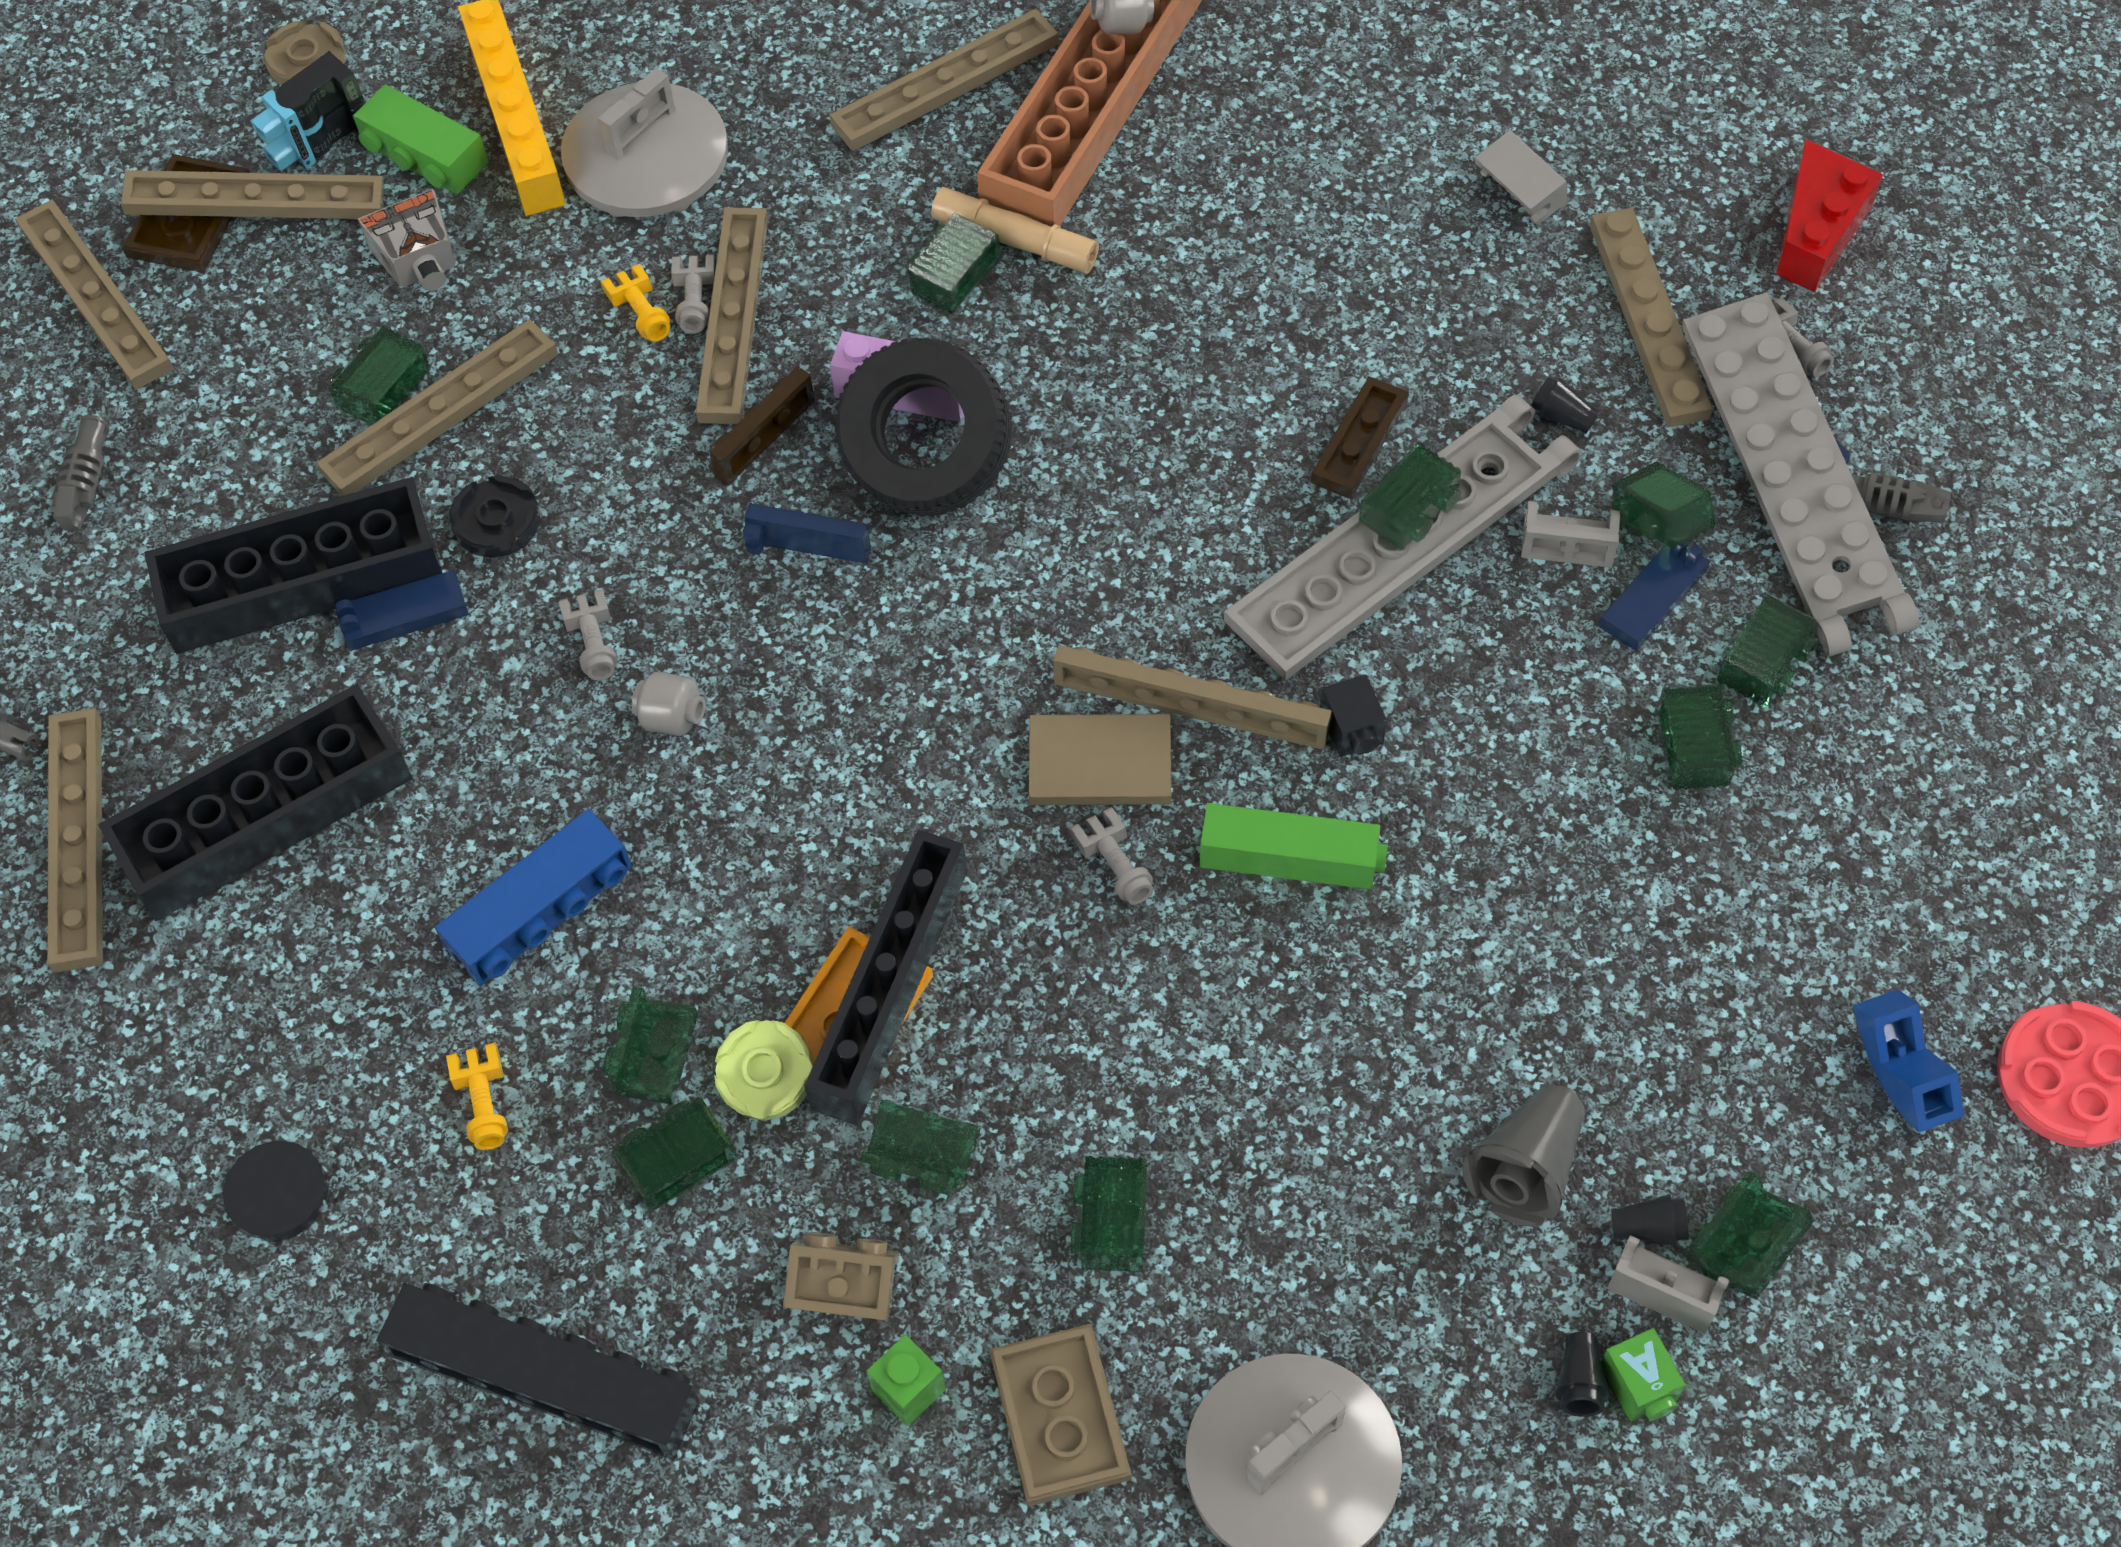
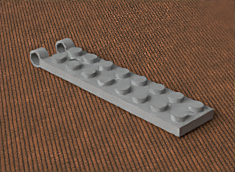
M1766 292L1683 319L1685 336L1813 625L1824 654L1830 657L1852 649L1850 633L1842 616L1879 604L1893 635H1899L1919 628V616L1914 601L1908 593H1905L1769 293ZM1842 560L1849 564L1850 569L1840 573L1833 569L1832 564L1835 561Z
M1513 395L1486 418L1225 610L1224 622L1286 681L1555 476L1561 478L1568 474L1579 462L1582 450L1566 436H1560L1547 449L1538 454L1518 436L1533 419L1535 409L1519 395ZM1493 468L1498 474L1488 476L1483 474L1481 470Z

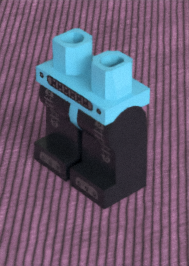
M328 51L278 88L276 94L270 90L261 96L266 110L251 119L250 122L258 136L268 144L263 147V151L267 159L279 171H282L296 160L308 169L316 163L315 158L321 157L330 151L333 143L353 130L358 132L353 115L365 102L362 100L364 98L354 73Z

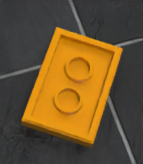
M848 926L785 1021L786 1025L803 1036L812 1051L814 1063L870 939L869 936ZM928 966L904 1021L933 977V970Z

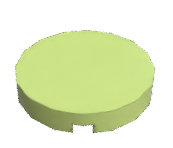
M774 1020L746 1022L732 1031L718 1049L715 1060L717 1063L716 1075H714L715 1085L724 1102L744 1117L762 1121L780 1118L799 1107L806 1097L804 1085L814 1065L813 1054L803 1036L783 1022Z

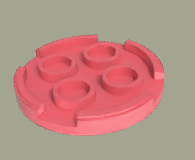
M2071 1001L2070 1004H2055L2038 1009L2033 1008L2022 1015L2005 1036L1997 1058L1998 1082L2002 1094L2012 1111L2030 1129L2059 1144L2092 1148L2119 1141L2121 1139V1018L2098 1006L2077 1001Z

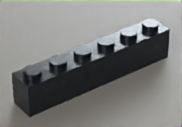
M917 830L804 1085L811 1111L856 1126L859 1125L968 872L964 843Z
M407 1283L403 1284L376 1339L388 1357L675 1460L700 1402L693 1386L689 1385L691 1380L685 1375L668 1368H662L659 1374L641 1367L642 1362L624 1352L613 1351L612 1355L608 1356L594 1351V1345L591 1342L573 1334H565L564 1339L546 1333L547 1329L543 1325L529 1318L518 1317L516 1322L498 1316L499 1311L478 1300H471L469 1305H465L452 1300V1294L445 1289L430 1283H424L422 1289Z

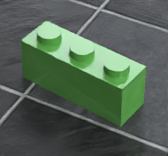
M386 84L353 115L359 132L358 138L367 150L372 153H381L392 159L403 170L410 169L425 177L433 186L437 188L442 186L456 195L489 163L480 134Z

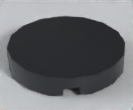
M501 475L488 477L489 481L477 484V481L466 485L454 498L449 511L452 532L462 548L477 556L489 558L507 556L524 548L536 535L541 522L540 509L528 485L516 478Z
M271 1141L257 1145L243 1154L228 1172L222 1192L225 1212L240 1232L247 1236L261 1238L263 1241L279 1242L296 1237L315 1222L320 1214L318 1210L321 1208L323 1200L326 1201L328 1183L325 1170L310 1150L295 1142Z

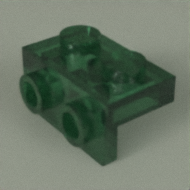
M633 986L629 1002L623 1001L618 1011L617 1029L620 1033L616 1046L608 1048L604 1060V1075L608 1076L615 1095L670 1105L674 1104L698 1018L696 1007L648 999L644 988Z
M883 1099L880 1102L869 1147L866 1150H862L859 1161L873 1165L871 1173L892 1180H900L902 1174L920 1178L919 1187L925 1190L949 1194L950 1187L957 1189L966 1185L981 1126Z
M1749 1170L1739 1184L1733 1185L1728 1190L1722 1207L1711 1222L1705 1223L1696 1235L1694 1251L1703 1275L1717 1281L1719 1275L1729 1279L1728 1287L1757 1300L1810 1228L1813 1219L1810 1210L1765 1191L1760 1175Z

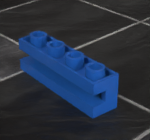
M588 808L434 928L444 948L456 961L460 960L469 976L479 986H482L490 978L494 979L504 974L511 966L512 961L527 949L541 945L548 938L551 931L564 920L579 915L587 907L589 901L605 888H612L620 883L627 871L632 868L625 845Z

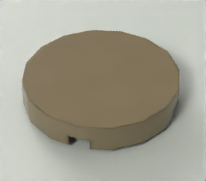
M306 20L295 21L278 29L269 37L266 42L267 50L265 54L263 52V61L272 80L282 85L328 51L345 64L346 48L338 31L327 23L316 21L317 25H307Z

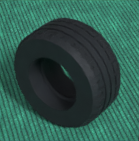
M930 338L903 339L901 342H892L890 346L887 347L885 345L880 348V351L871 353L872 356L866 357L862 361L863 364L855 368L854 374H850L849 381L843 386L844 391L840 393V402L837 403L835 433H837L835 439L839 446V454L842 455L841 459L846 465L849 474L853 476L852 478L865 491L880 502L898 511L907 512L912 515L936 516L938 513L943 515L947 514V512L957 511V508L962 509L968 503L976 501V498L978 496L981 497L985 493L984 491L992 486L991 483L999 477L998 474L1005 467L1003 464L1004 461L1007 462V454L1011 448L1012 422L1010 419L1012 416L1009 411L1008 401L1005 399L1006 396L999 383L987 368L969 352L950 342H943L935 338L933 340ZM937 387L953 395L963 410L965 422L961 440L952 454L941 463L925 469L907 467L899 463L886 446L885 426L888 416L895 404L906 394L919 388Z

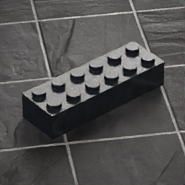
M413 476L144 552L159 625L176 654L335 609V604L341 600L352 601L443 573L425 506Z
M355 684L99 823L98 826L137 895L154 920L158 921L413 778L399 748L359 685Z

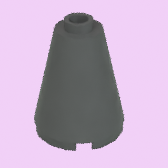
M1543 1086L1469 1153L1463 1164V1179L1468 1190L1476 1199L1481 1192L1493 1203L1489 1211L1514 1224L1530 1227L1541 1226L1545 1219L1551 1217L1552 1220L1557 1215L1562 1205L1585 1116V1108L1578 1095L1566 1086Z

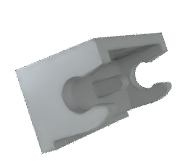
M1511 130L1475 157V164L1482 169L1480 173L1485 178L1492 176L1525 207V211L1532 215L1530 220L1535 224L1541 223L1559 208L1563 209L1568 205L1567 181Z
M1528 501L1524 516L1521 557L1612 568L1619 543L1620 511L1610 510V517L1605 522L1537 514V502Z
M1630 1235L1607 1289L1706 1334L1720 1306V1300L1729 1283V1279L1720 1275L1717 1281L1637 1246L1640 1239Z

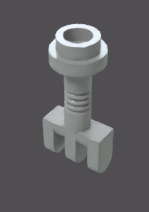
M715 254L706 255L705 267H699L698 255L689 256L688 268H683L681 256L672 257L671 276L673 286H685V299L676 307L675 320L686 333H699L708 324L710 311L701 302L702 285L714 284L716 271Z
M1783 298L1773 301L1796 354L1800 357L1799 361L1805 374L1813 375L1814 377H1820L1825 374L1834 362L1831 349L1824 342H1817L1812 345L1792 327L1797 323L1798 311Z
M603 589L594 591L596 602L594 606L589 607L585 594L576 596L579 610L572 611L568 599L560 600L559 605L567 632L581 629L586 648L580 656L582 671L593 680L609 678L615 671L617 656L613 648L603 644L599 630V623L611 620Z
M1112 807L1102 811L1104 821L1108 825L1106 828L1102 826L1095 815L1085 820L1087 828L1091 833L1088 837L1079 824L1070 827L1069 833L1085 859L1101 852L1107 863H1109L1118 877L1115 891L1121 900L1135 905L1150 897L1153 892V878L1146 868H1134L1118 845V842L1127 838L1126 826Z

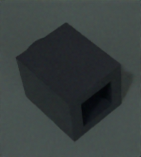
M1366 674L1322 687L1320 707L1332 711L1329 734L1340 757L1353 753L1357 755L1367 754L1375 750L1379 745L1384 744L1387 718Z

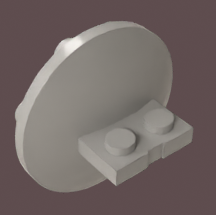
M657 68L644 79L636 83L611 89L585 104L571 119L561 143L562 163L571 187L587 203L608 212L614 217H649L687 209L690 203L704 195L717 182L728 156L726 129L715 107L700 94L688 88L670 84L668 75Z
M1277 1354L1258 1358L1239 1366L1220 1379L1211 1388L1196 1410L1190 1425L1186 1444L1185 1469L1189 1491L1199 1515L1210 1531L1226 1547H1365L1379 1533L1392 1512L1401 1482L1402 1453L1396 1427L1388 1410L1377 1394L1362 1379L1346 1368L1323 1358L1304 1354Z

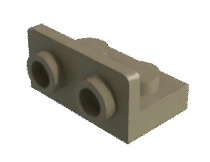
M807 1232L805 1240L798 1239L790 1245L783 1308L887 1320L889 1318L894 1268L899 1261V1251L887 1250L888 1242L859 1238L856 1241V1246L836 1244L837 1236L833 1234Z

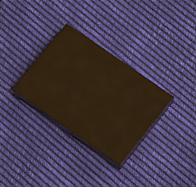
M172 154L164 171L250 173V170L247 168ZM139 215L122 249L127 258L204 273L233 217Z

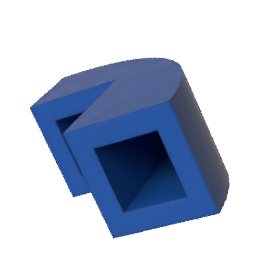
M1897 989L1853 1005L1858 1029L1871 1065L1888 1097L1903 1118L1919 1133L1963 1117L1964 1109L1958 1071L1926 1049L1919 1004Z

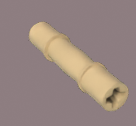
M946 187L939 189L933 201L932 219L968 231L970 235H984L1007 246L1040 255L1045 262L1052 261L1085 274L1091 271L1096 261L1099 242L1062 229L1060 225L1054 224L1050 227L1022 214L989 205L987 199H977Z

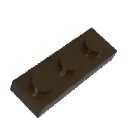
M797 366L786 378L779 379L772 387L771 392L757 406L750 407L743 415L742 420L728 434H724L716 440L712 450L709 451L716 479L729 486L815 402L811 375Z
M1368 376L1312 471L1311 483L1352 500L1408 403L1409 392Z

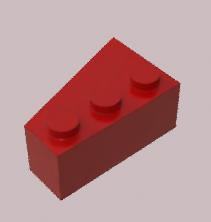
M1805 139L1795 173L1776 275L1815 293L1872 209L1883 174Z

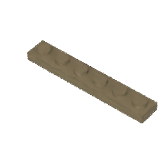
M1034 9L830 114L831 126L853 152L1059 45V33L1037 9Z
M125 170L121 206L125 215L358 219L383 209L385 186L383 176Z
M53 199L15 218L24 236L135 390L174 370L168 356Z
M724 207L696 407L698 423L738 424L743 417L768 225L766 208Z
M1633 208L1592 215L1590 229L1667 428L1710 420L1713 408Z
M530 319L316 462L320 473L341 496L358 492L558 355L556 344Z
M1058 645L1053 660L1055 685L1325 750L1332 711L1322 709L1312 702H1293L1277 698L1266 691L1257 690L1252 692L1231 687L1220 680L1212 679L1206 681L1185 676L1182 672L1175 669L1160 670L1140 665L1129 658L1115 659L1098 655L1083 647L1069 648Z
M96 708L49 715L47 965L54 973L103 965L102 831L98 826L102 822L101 716Z

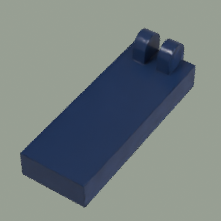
M749 503L744 517L743 537L746 550L750 554H758L762 552L764 546L867 564L871 551L868 524Z
M1679 535L1676 539L1671 537L1601 616L1598 627L1637 652L1707 572L1710 560L1703 557L1704 549L1697 544L1692 549L1689 548V539L1683 535Z
M455 569L352 601L341 600L335 604L340 629L349 651L469 615Z

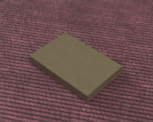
M1170 714L1030 715L1029 805L1171 804Z
M1091 1324L989 1349L1028 1507L1132 1480L1131 1470Z

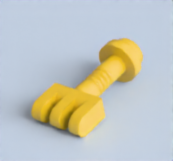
M640 264L631 267L633 277L635 278L633 280H630L624 270L617 273L616 278L619 283L617 287L614 286L609 278L601 280V286L614 307L625 302L631 305L638 316L636 329L642 338L657 342L669 334L670 318L668 314L660 307H652L643 295L653 289L650 278Z
M496 1042L485 1045L488 1062H480L477 1048L466 1050L469 1066L461 1069V1061L457 1053L446 1056L450 1080L454 1089L459 1090L469 1087L474 1119L468 1122L466 1131L468 1139L479 1150H491L501 1146L508 1132L506 1119L501 1115L494 1114L488 1081L504 1077Z

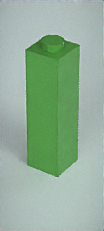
M1207 803L1200 845V868L1372 890L1375 872L1384 873L1388 844L1378 843L1380 825Z

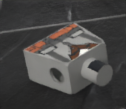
M433 189L358 218L370 251L399 286L406 287L420 282L425 290L433 291L444 285L446 276L443 271L453 268L456 262L443 215Z

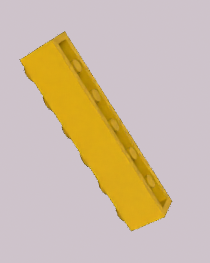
M480 0L458 6L467 40L525 216L565 206L566 203L558 173L499 0Z

